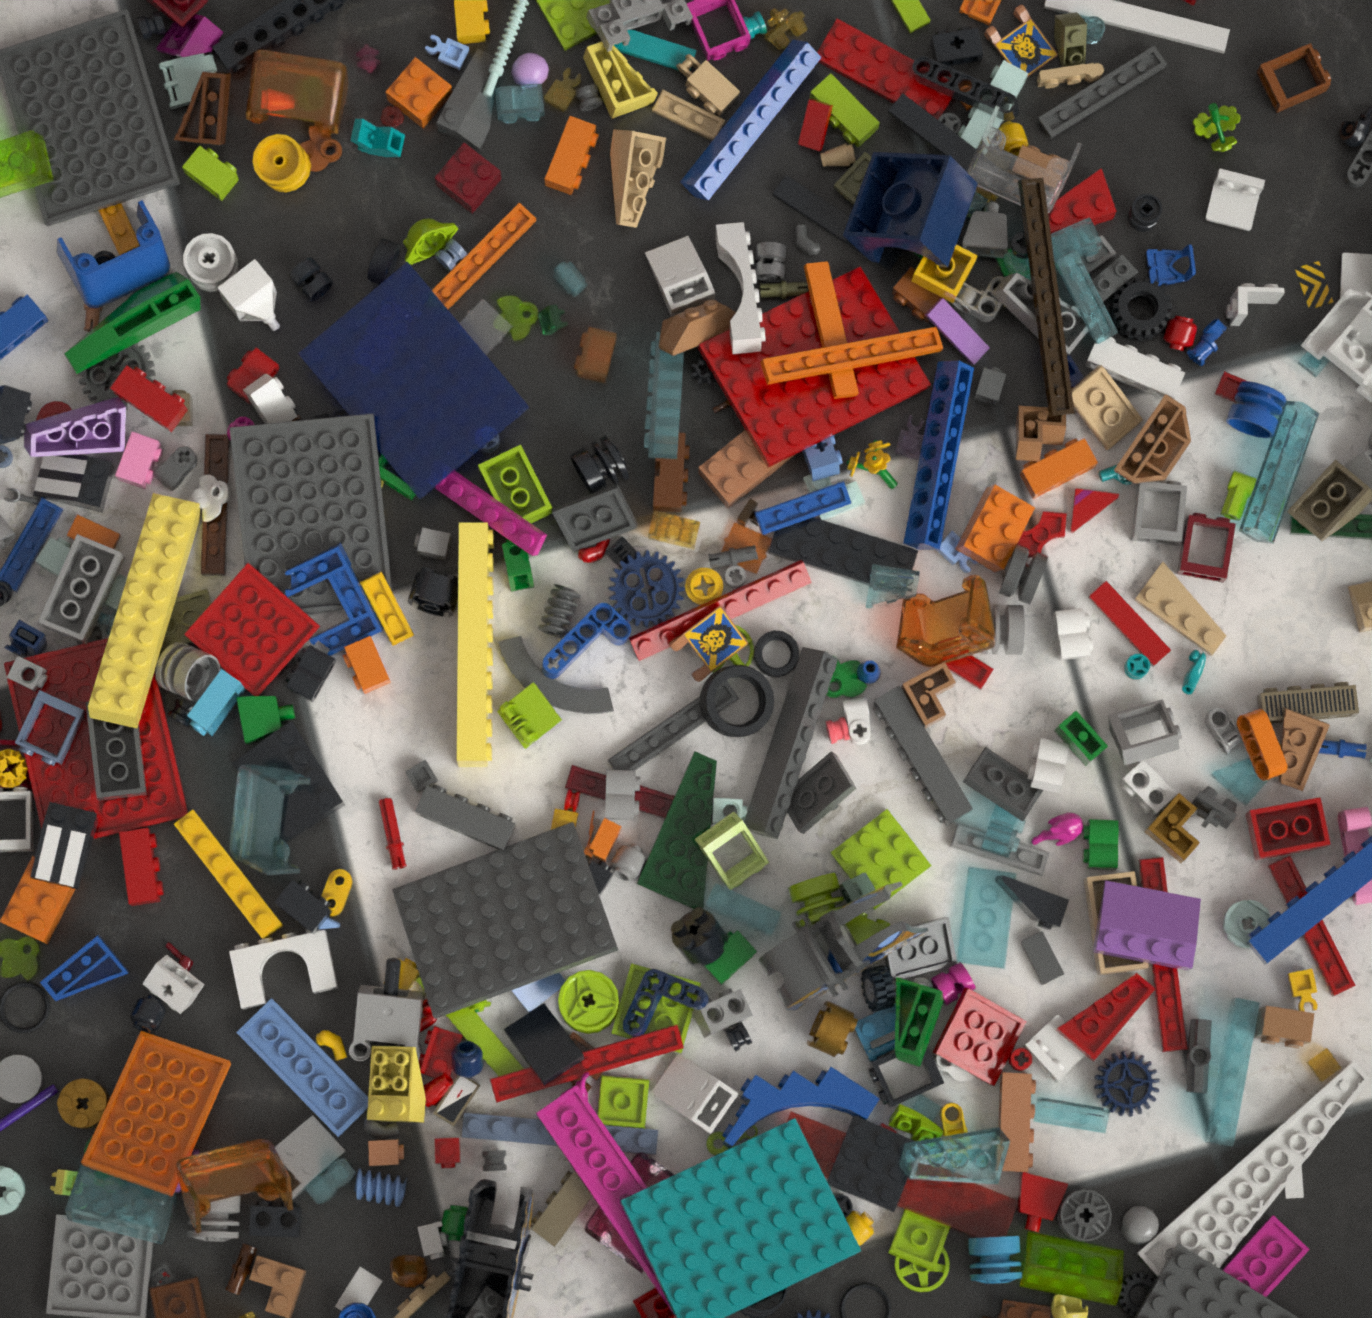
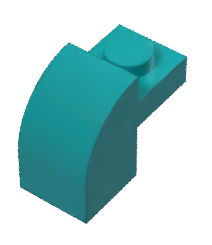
M355 119L350 141L358 145V150L382 157H401L405 134L393 127H376L364 119Z

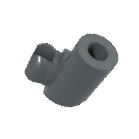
M796 225V247L806 255H817L820 252L819 243L807 237L806 225Z

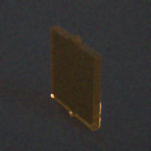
M734 522L728 537L724 538L725 544L721 552L729 551V548L732 547L739 549L755 545L758 560L737 563V566L757 575L763 559L767 558L766 552L772 538L761 535Z

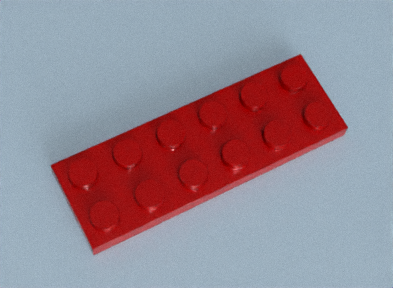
M836 19L817 52L822 57L818 63L893 104L903 93L937 120L943 115L952 97L916 81L912 67L914 60L839 19ZM922 67L918 72L921 74L927 73L929 68ZM943 76L940 78L939 81L941 83H946L949 81V79Z

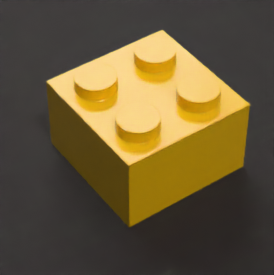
M956 244L948 267H940L932 260L923 256L913 275L912 282L954 303L978 255Z

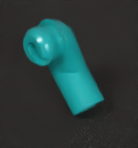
M1117 465L1098 471L1102 482L1115 479L1125 485L1132 484V482L1114 471Z

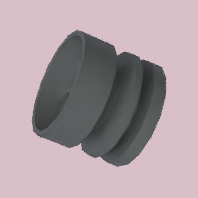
M1083 1189L1070 1192L1063 1197L1056 1213L1059 1229L1065 1236L1075 1241L1088 1242L1096 1240L1104 1235L1111 1225L1112 1212L1109 1203L1104 1196L1093 1190ZM1084 1208L1087 1213H1091V1218H1087L1086 1223L1084 1218L1079 1217V1214L1084 1212Z

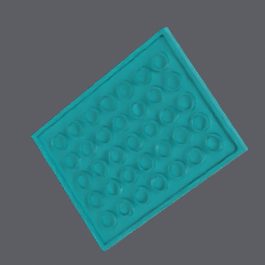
M795 1118L620 1201L676 1318L728 1317L861 1252Z

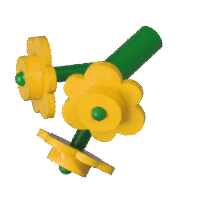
M874 440L873 443L868 444L869 448L864 450V453H868L865 457L864 465L858 463L860 452H857L855 457L851 456L847 461V470H850V477H853L855 468H859L871 474L879 475L890 489L898 485L897 481L886 470V463L890 461V456L881 450L890 446V443L883 444L882 441Z

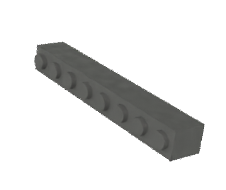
M802 647L744 820L748 830L754 834L778 839L783 828V822L790 806L795 786L798 783V777L806 759V753L813 738V732L821 714V708L828 693L832 675L836 669L838 659L825 651Z

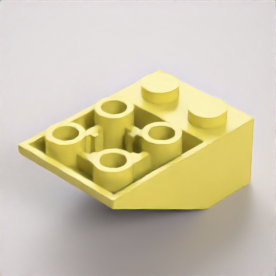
M372 1046L367 1120L424 1123L426 1097L416 1047Z

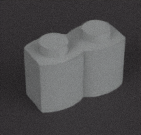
M607 770L606 819L634 820V815H639V801L635 800V791H640V777L635 776L636 771Z

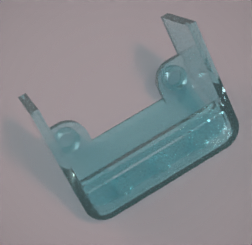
M242 765L239 768L230 839V852L233 858L265 875L300 873V868L287 862L290 849L286 842L279 837L284 794H292L298 784H310L309 778L289 769L259 765Z

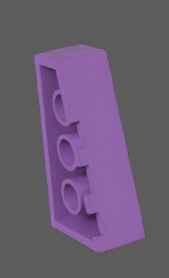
M119 397L27 423L24 433V448L30 457L122 452L125 449L126 406Z

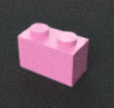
M131 432L115 474L116 478L124 483L145 489L147 484H151L155 472L153 471L154 464L160 461L163 453L160 442Z

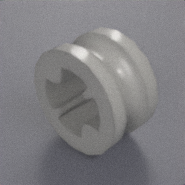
M736 565L729 567L725 572L726 584L731 588H740L744 585L746 581L745 570ZM734 571H738L739 577L742 578L741 581L737 580V583L732 582V577L729 576L730 573L734 574Z

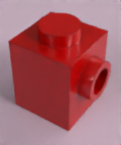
M460 1138L434 1139L435 1164H441V1169L456 1168V1163H461Z

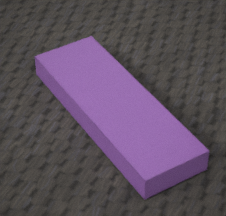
M940 298L925 314L971 365H975L990 348L944 298Z

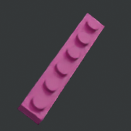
M443 462L435 463L427 481L428 484L484 523H488L491 528L530 555L536 556L539 554L547 534Z

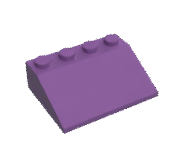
M1105 880L1093 952L1189 971L1193 968L1201 899Z

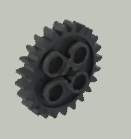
M138 343L116 353L118 358L115 361L109 362L105 359L78 373L79 376L84 377L79 380V384L86 385L82 391L84 394L90 393L88 396L90 402L96 399L95 403L118 397L110 388L108 391H105V388L109 385L111 387L119 376L118 374L113 376L112 372H118L119 370L122 372L126 365H138L139 369L147 374L145 378L153 382L149 377L156 375L155 371L150 369L155 364L153 361H147L151 358L149 352L144 353L146 349L144 345L137 347ZM127 355L128 358L123 362V358ZM105 373L106 378L103 381H95L97 374ZM121 399L126 406V410H128V403Z

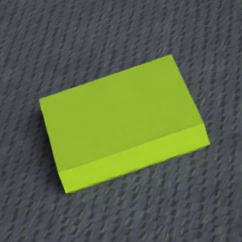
M601 1075L597 1115L602 1123L609 1126L645 1129L649 1080Z
M905 1207L888 1253L934 1271L951 1224Z

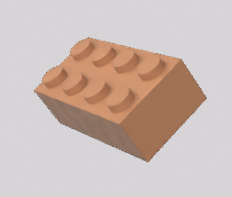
M744 430L698 468V474L729 509L795 455L767 467L747 431Z

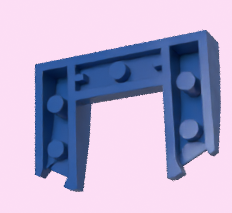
M341 543L285 571V575H291V589L285 590L287 597L327 578L337 594L348 619L309 639L313 645L320 641L330 650L327 655L331 656L344 650V647L382 632L383 626L351 568V562Z

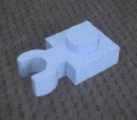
M431 35L430 40L437 43L434 48L426 46L425 51L430 55L440 54L438 57L439 62L460 70L469 52V47L450 38H447L446 43H442L438 36Z
M951 531L941 542L940 550L936 551L952 565L958 561L961 570L969 573L971 568L967 566V560L972 561L974 564L978 562L955 550L960 537L954 531Z

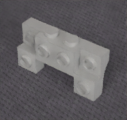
M610 0L609 4L588 10L586 18L590 26L599 35L608 52L612 50L615 44L621 42L624 46L629 44L630 36L627 32L628 30L661 19V16H663L669 30H673L675 25L681 22H685L686 25L691 24L693 16L685 0Z

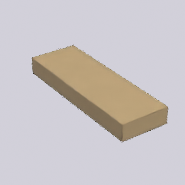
M662 90L652 109L653 113L710 141L714 140L725 123L724 119L665 90Z

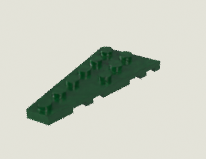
M696 751L693 752L636 884L690 908L702 907L704 909L708 860L695 839L711 827L717 761Z

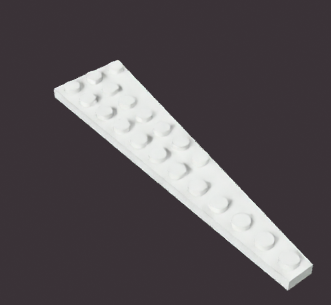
M1352 1061L1139 1250L1137 1255L1156 1277L1159 1276L1177 1243L1220 1269L1224 1261L1232 1254L1256 1221L1260 1219L1295 1175L1299 1167L1310 1156L1318 1143L1323 1140L1330 1128L1370 1080L1367 1074L1355 1061Z

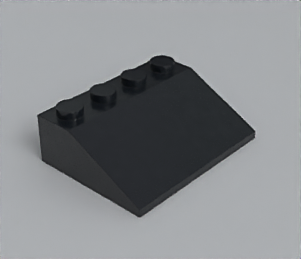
M292 721L269 735L233 763L284 844L345 806Z

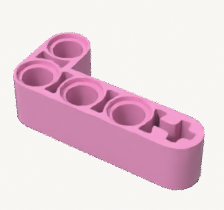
M1367 806L1342 810L1338 813V826L1344 857L1352 851L1356 854L1363 849L1361 844L1369 838L1368 829L1371 828V815ZM1372 880L1352 895L1355 905L1372 903Z

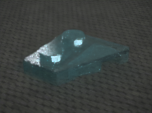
M872 564L865 608H873V604L885 601L889 604L896 602L898 599L916 597L920 571Z
M1250 758L1216 770L1211 774L1214 779L1245 806L1269 781V779L1263 781L1257 776Z

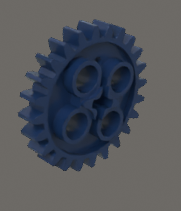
M645 550L643 556H641L639 551H635V558L627 554L628 562L618 561L621 566L620 570L617 568L612 569L617 575L616 577H609V580L614 582V585L608 586L607 589L614 591V594L608 598L616 600L612 607L614 609L621 608L618 613L621 616L627 614L625 620L628 623L634 618L635 626H638L641 621H643V625L646 628L649 625V621L656 626L658 625L657 619L660 618L663 622L666 621V614L674 617L672 608L680 609L676 601L684 600L682 596L678 595L679 592L685 590L684 587L679 586V583L683 582L684 578L676 576L681 570L679 568L672 569L675 564L673 560L666 563L667 555L664 554L658 559V551H655L652 556H650L649 550ZM640 568L644 569L646 583L652 586L648 590L653 604L652 609H649L647 594L641 591L645 585L640 574ZM653 568H659L661 574L657 580H651L649 577V573ZM630 574H636L638 577V581L634 586H628L626 583V579ZM659 591L666 593V599L662 603H657L655 600V595ZM636 597H642L643 606L640 609H634L632 606V602Z

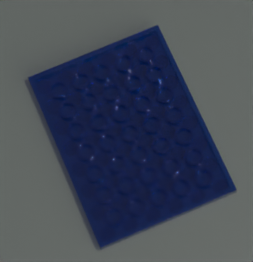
M408 262L298 353L350 416L374 413L377 449L420 500L530 408Z

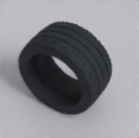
M732 665L715 671L706 680L700 693L699 704L704 720L713 730L728 737H745L758 732L769 721L774 709V693L769 681L763 674L749 666ZM737 677L748 680L755 687L759 699V706L755 716L750 721L740 725L724 721L716 711L714 700L718 687L724 681Z

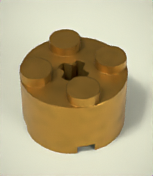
M825 1001L823 1005L827 1006L825 1011L819 1010L809 1035L813 1036L812 1041L807 1040V1045L832 1057H835L837 1054L843 1055L848 1045V1042L845 1040L848 1033L854 1031L858 1019L854 1018V1012Z
M77 1079L68 1083L62 1089L57 1100V1106L62 1119L66 1123L76 1128L90 1129L98 1126L110 1096L101 1084L89 1079ZM82 1099H84V1100H87V1099H88V1100H89V1101L87 1102V1105H88V1108H87V1109H85V1108H80V1106H81V1102H80V1101H81Z

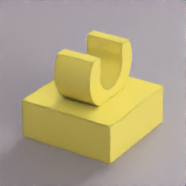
M58 1169L57 1172L52 1173V1176L56 1177L55 1186H50V1189L55 1191L54 1194L78 1196L81 1172Z

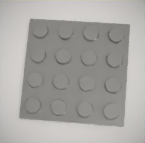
M56 1214L46 1314L93 1318H146L155 1222Z

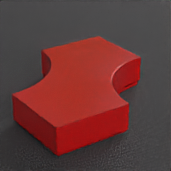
M1043 511L1040 522L1034 528L1023 531L1017 544L1029 549L1028 558H1032L1036 552L1041 553L1042 548L1049 541L1065 537L1067 513Z

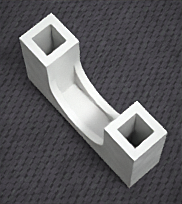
M307 929L305 930L306 934L299 936L294 932L282 935V939L273 941L272 938L259 940V945L249 947V943L234 946L235 950L229 951L241 1009L246 1010L263 1006L267 1003L262 981V971L267 960L279 952H294L304 959L307 964L314 994L338 989L327 932L318 929L313 934Z

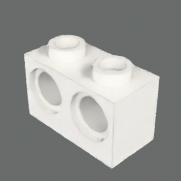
M1142 760L1120 781L1123 785L1121 787L1122 790L1129 797L1134 796L1140 802L1138 804L1139 808L1147 815L1149 813L1152 816L1156 815L1177 795L1145 760ZM1134 775H1140L1144 779L1142 787L1134 785L1132 781ZM1155 792L1160 795V804H1153L1150 801V793Z

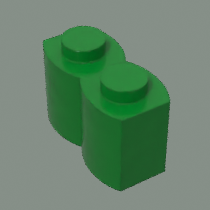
M1089 819L1087 825L1083 826V839L1087 840V849H1083L1082 862L1087 864V869L1116 870L1118 868V820Z

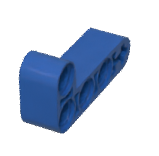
M597 604L544 657L542 673L550 679L558 678L601 634L614 645H624L630 637V624L609 604ZM598 612H605L609 618L604 621L599 620L596 614ZM588 628L591 630L592 635L584 637L580 634V630ZM622 628L625 630L626 635L618 637L614 634L613 630ZM569 644L574 646L576 651L569 654L563 650V647ZM558 656L561 658L558 661L557 668H548L549 663L554 664L558 660Z

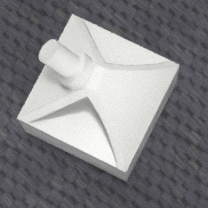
M255 259L218 287L222 300L239 321H263L269 325L272 331L280 327L274 313L277 296L273 280Z

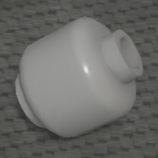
M635 844L619 847L611 861L613 874L623 881L638 878L646 863V857L642 853L643 850Z

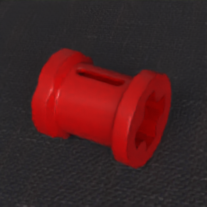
M1018 1048L1010 1054L1008 1058L1009 1064L1014 1070L1023 1071L1031 1065L1032 1055L1027 1049ZM1020 1053H1022V1057L1026 1059V1062L1022 1063L1021 1066H1019L1018 1061L1014 1059V1057L1019 1056Z

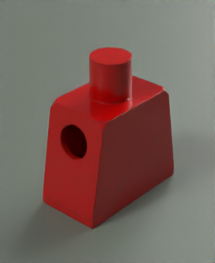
M1025 1172L1020 1173L1017 1212L1028 1215L1025 1225L1026 1230L1039 1233L1042 1219L1053 1221L1068 1183Z

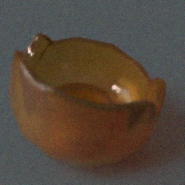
M416 1255L395 1257L390 1262L392 1280L404 1288H414L423 1284L427 1278L425 1259Z

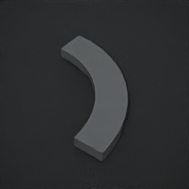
M521 636L498 642L502 656L515 678L524 688L534 682L552 707L583 714L614 712L608 687L602 689H579L564 685L544 676L542 670L529 656Z

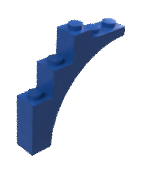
M830 1067L827 1072L821 1071L815 1081L819 1084L818 1086L793 1070L790 1076L785 1074L778 1084L781 1090L755 1075L752 1080L747 1078L740 1089L744 1092L740 1099L748 1103V1105L742 1104L735 1114L739 1119L734 1126L729 1124L722 1136L726 1139L722 1145L731 1149L742 1134L754 1124L774 1113L790 1108L807 1106L830 1108L867 1120L880 1098L833 1067Z

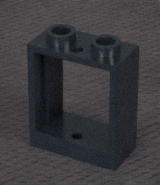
M928 1046L922 1063L931 1083L896 1099H893L879 1068L880 1065L896 1059L895 1052L871 1062V1068L868 1069L874 1083L878 1081L881 1091H878L882 1103L884 1105L888 1104L889 1108L944 1084Z

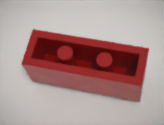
M126 365L110 389L118 397L172 433L188 411L187 407L183 404L185 400L176 393L170 395L165 392L166 387L154 379L151 382L146 379L147 374L135 366L132 369Z
M149 828L119 832L129 904L136 906L161 902L160 895H164L162 881H158L157 872L160 871L159 858L154 856L153 848H157L155 833L151 834Z

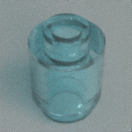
M563 261L554 269L556 273L553 277L567 294L571 293L575 297L587 287L586 278L572 262L566 264Z

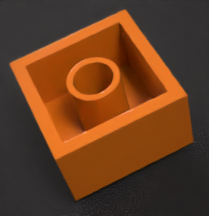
M415 57L387 89L386 97L387 101L421 128H424L448 101L452 94V85Z

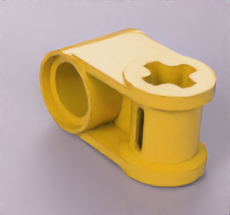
M955 1103L944 1104L939 1111L943 1130L942 1138L945 1150L949 1151L952 1147L962 1145L970 1147L969 1134L965 1125L962 1108ZM949 1107H954L957 1110V1117L953 1121H949L945 1117V1111ZM961 1136V1138L951 1140L953 1137Z

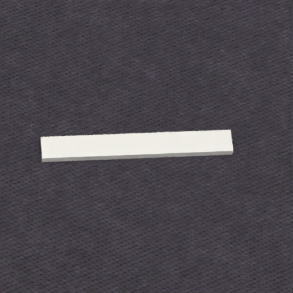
M1046 0L1044 9L1064 14L1077 12L1084 19L1223 54L1230 29L1114 0Z

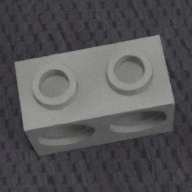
M731 988L718 994L719 999L712 1001L709 998L706 1007L692 1012L704 1038L753 1016L741 989L734 992ZM728 1002H732L735 1005V1012L728 1008ZM707 1011H711L714 1014L715 1021H711L708 1018Z

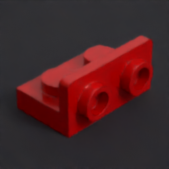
M434 1026L433 1031L428 1030L424 1042L428 1047L426 1053H421L418 1060L421 1074L437 1078L443 1073L451 1076L453 1070L451 1052L462 1041L463 1035L441 1029L437 1026Z

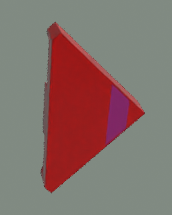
M1075 489L1070 533H1074L1119 498V494Z

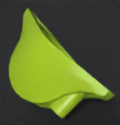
M429 218L416 222L410 228L407 238L403 241L404 246L407 248L406 263L412 265L432 257L439 250H442L457 232V226L454 223H440Z

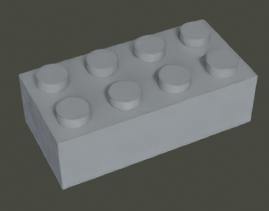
M77 534L38 623L44 628L87 645L125 556L120 551Z

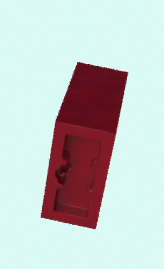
M1202 513L1189 515L1185 520L1177 574L1224 583L1228 575L1236 523H1232L1230 519L1224 517H1216V520L1210 519ZM1193 525L1227 531L1221 568L1187 562Z

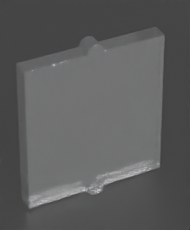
M484 299L472 311L469 310L467 312L468 315L457 326L486 355L497 343L502 342V338L513 327Z

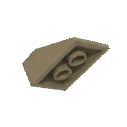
M1335 459L1287 510V513L1320 541H1324L1361 513L1372 501V490Z

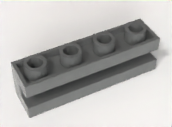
M435 784L433 787L426 786L415 810L416 815L497 850H504L507 847L509 838L516 827L515 823L512 822V817L503 813H499V816L490 813L491 808L480 803L477 806L468 803V798L459 794H455L454 797L446 794L447 790Z

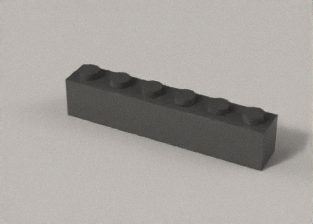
M900 685L876 698L873 702L875 706L872 708L876 717L879 720L883 719L887 725L884 729L891 741L895 739L899 746L897 751L903 761L907 760L912 767L909 769V772L916 782L919 780L924 789L921 791L927 802L932 801L936 808L934 814L940 823L944 822L948 826L973 810L971 804Z

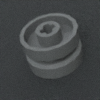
M1017 544L1003 572V581L999 594L1011 597L1017 585H1020L1018 601L1030 605L1041 580L1048 556L1036 552L1030 564H1026L1029 549Z

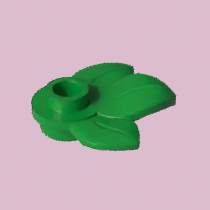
M837 660L836 669L830 684L836 683L838 689L832 691L828 687L827 697L839 698L843 695L853 698L865 691L867 685L857 679V669L860 665L858 660H850L842 664Z

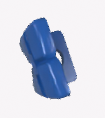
M1188 244L1182 250L1162 249L1157 251V249H1148L1145 253L1147 267L1150 268L1148 271L1150 283L1157 281L1159 282L1158 286L1162 284L1166 286L1186 282L1196 274L1191 244ZM1188 256L1190 265L1185 274L1179 273L1172 267L1177 259Z

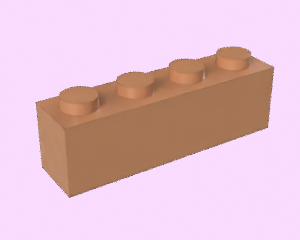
M1007 1072L1000 1074L997 1171L1027 1173L1028 1168L1033 1167V1153H1029V1143L1034 1142V1128H1030V1119H1034L1035 1104H1031V1094H1035L1036 1080L1032 1079V1074Z

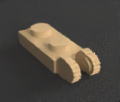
M1090 63L1042 70L1036 79L1038 87L1045 86V88L1049 89L1066 82L1068 85H1075L1083 79L1088 83H1093L1101 79L1104 68L1099 63Z

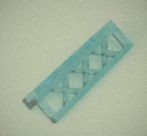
M1067 248L1061 252V257L1054 260L1055 265L1095 344H1100L1117 334L1118 331L1077 250Z

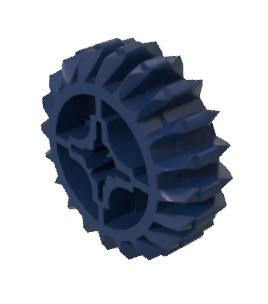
M1121 1051L1120 1059L1116 1053L1111 1054L1113 1062L1107 1058L1103 1060L1107 1068L1103 1066L1097 1067V1070L1103 1074L1102 1076H1094L1095 1080L1101 1081V1084L1094 1085V1089H1102V1093L1097 1094L1096 1097L1097 1099L1106 1098L1101 1105L1105 1107L1110 1103V1113L1119 1108L1118 1116H1123L1125 1109L1127 1110L1128 1117L1133 1116V1109H1135L1138 1115L1142 1114L1141 1105L1145 1109L1150 1108L1149 1103L1146 1101L1147 1099L1152 1102L1156 1101L1151 1092L1158 1093L1159 1088L1152 1087V1084L1159 1083L1160 1079H1152L1151 1075L1156 1074L1157 1070L1149 1071L1147 1069L1151 1066V1061L1146 1062L1144 1065L1142 1064L1144 1055H1140L1135 1060L1134 1051L1130 1052L1129 1058H1127L1125 1051ZM1120 1064L1119 1079L1108 1082L1110 1072ZM1128 1064L1137 1067L1142 1072L1144 1078L1133 1077ZM1125 1077L1129 1078L1128 1081L1138 1082V1084L1128 1087V1090H1125V1087L1122 1088L1121 1085H1115L1125 1081ZM1145 1086L1143 1096L1133 1103L1134 1089ZM1109 1089L1119 1090L1123 1095V1099H1125V1104L1114 1099Z

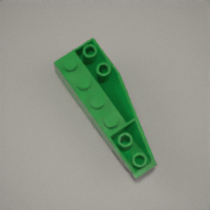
M176 271L135 292L65 352L64 356L75 373L78 374L201 310L200 296L189 279Z

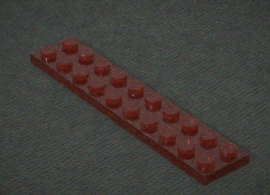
M790 1111L787 1122L794 1118L796 1119L824 1177L828 1179L846 1133ZM915 1160L897 1207L947 1225L976 1238L1006 1237L1019 1200Z

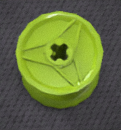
M593 970L579 971L568 977L561 986L558 997L560 1014L566 1024L575 1031L585 1034L601 1032L609 1027L616 1018L619 1008L618 990L612 980L601 972ZM590 997H593L594 1005H589L588 1008L585 1007L583 999L588 1000Z

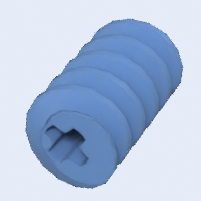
M359 1168L354 1192H356L358 1200H361L363 1195L366 1194V1200L370 1202L375 1195L376 1203H380L385 1197L386 1205H390L394 1199L395 1206L399 1207L404 1199L407 1178L404 1183H401L400 1176L397 1175L392 1182L390 1174H387L385 1179L382 1180L381 1172H378L372 1178L371 1170H368L366 1175L362 1176V1170Z

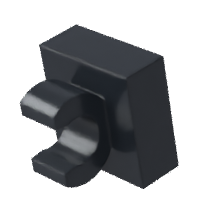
M622 536L605 551V554L620 569L621 566L618 561L628 562L627 554L635 558L636 550Z

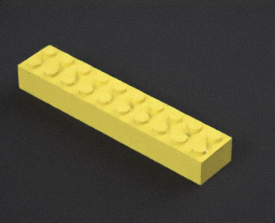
M153 493L88 704L90 718L138 728L201 517L200 503Z
M459 523L457 763L459 767H488V761H492L491 743H488V737H492L493 725L492 720L488 719V713H493L492 695H488V690H493L492 672H488V666H493L492 648H489V642H493L492 624H489V619H493L494 610L493 602L489 600V595H494L493 577H489V572H494L493 553H489V549H494L493 530H489L488 523Z

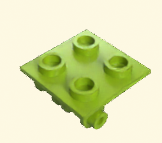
M534 682L509 702L503 703L500 709L497 710L498 714L525 749L562 721L561 717Z

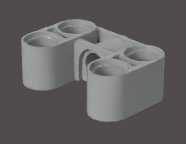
M1005 277L993 278L985 291L981 290V292L964 282L954 303L951 304L982 322H990L996 317L1003 305L992 294L994 291L993 287L999 285ZM989 305L992 307L993 312L990 314L984 313L981 307Z

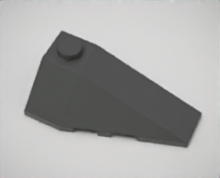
M477 49L437 121L439 132L478 150L481 149L491 126L495 88L491 97H487L482 93L490 75L489 67L491 64H494L492 59L496 58L480 49Z

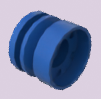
M1250 381L1239 383L1238 392L1234 397L1235 401L1239 404H1233L1230 407L1226 418L1227 424L1242 433L1254 437L1272 438L1278 425V420L1274 416L1282 414V407L1287 400L1286 397L1274 388Z

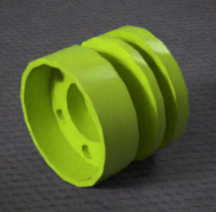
M836 873L817 876L788 887L792 903L804 902L805 907L796 911V915L808 914L812 924L819 922V918L829 911L838 909L835 908V905L845 901L844 897L832 898L831 893L840 889ZM803 919L798 921L800 927L805 926V921Z

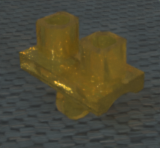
M775 8L770 11L772 19L767 24L770 28L775 24L777 26L763 36L766 42H772L778 50H782L791 43L785 35V31L790 28L795 37H799L808 29L802 19L805 17L802 11L794 12L784 20V17L789 14L786 8L781 12Z

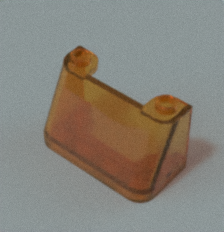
M268 50L255 51L245 114L246 119L257 124L267 121L269 115L314 122L315 127L319 129L320 133L327 135L332 133L339 134L349 85L346 66L331 60Z
M975 574L963 579L962 588L965 590L963 592L936 601H932L925 594L921 593L904 598L896 648L926 667H935L943 662L948 663L993 648L996 642V633L986 582Z

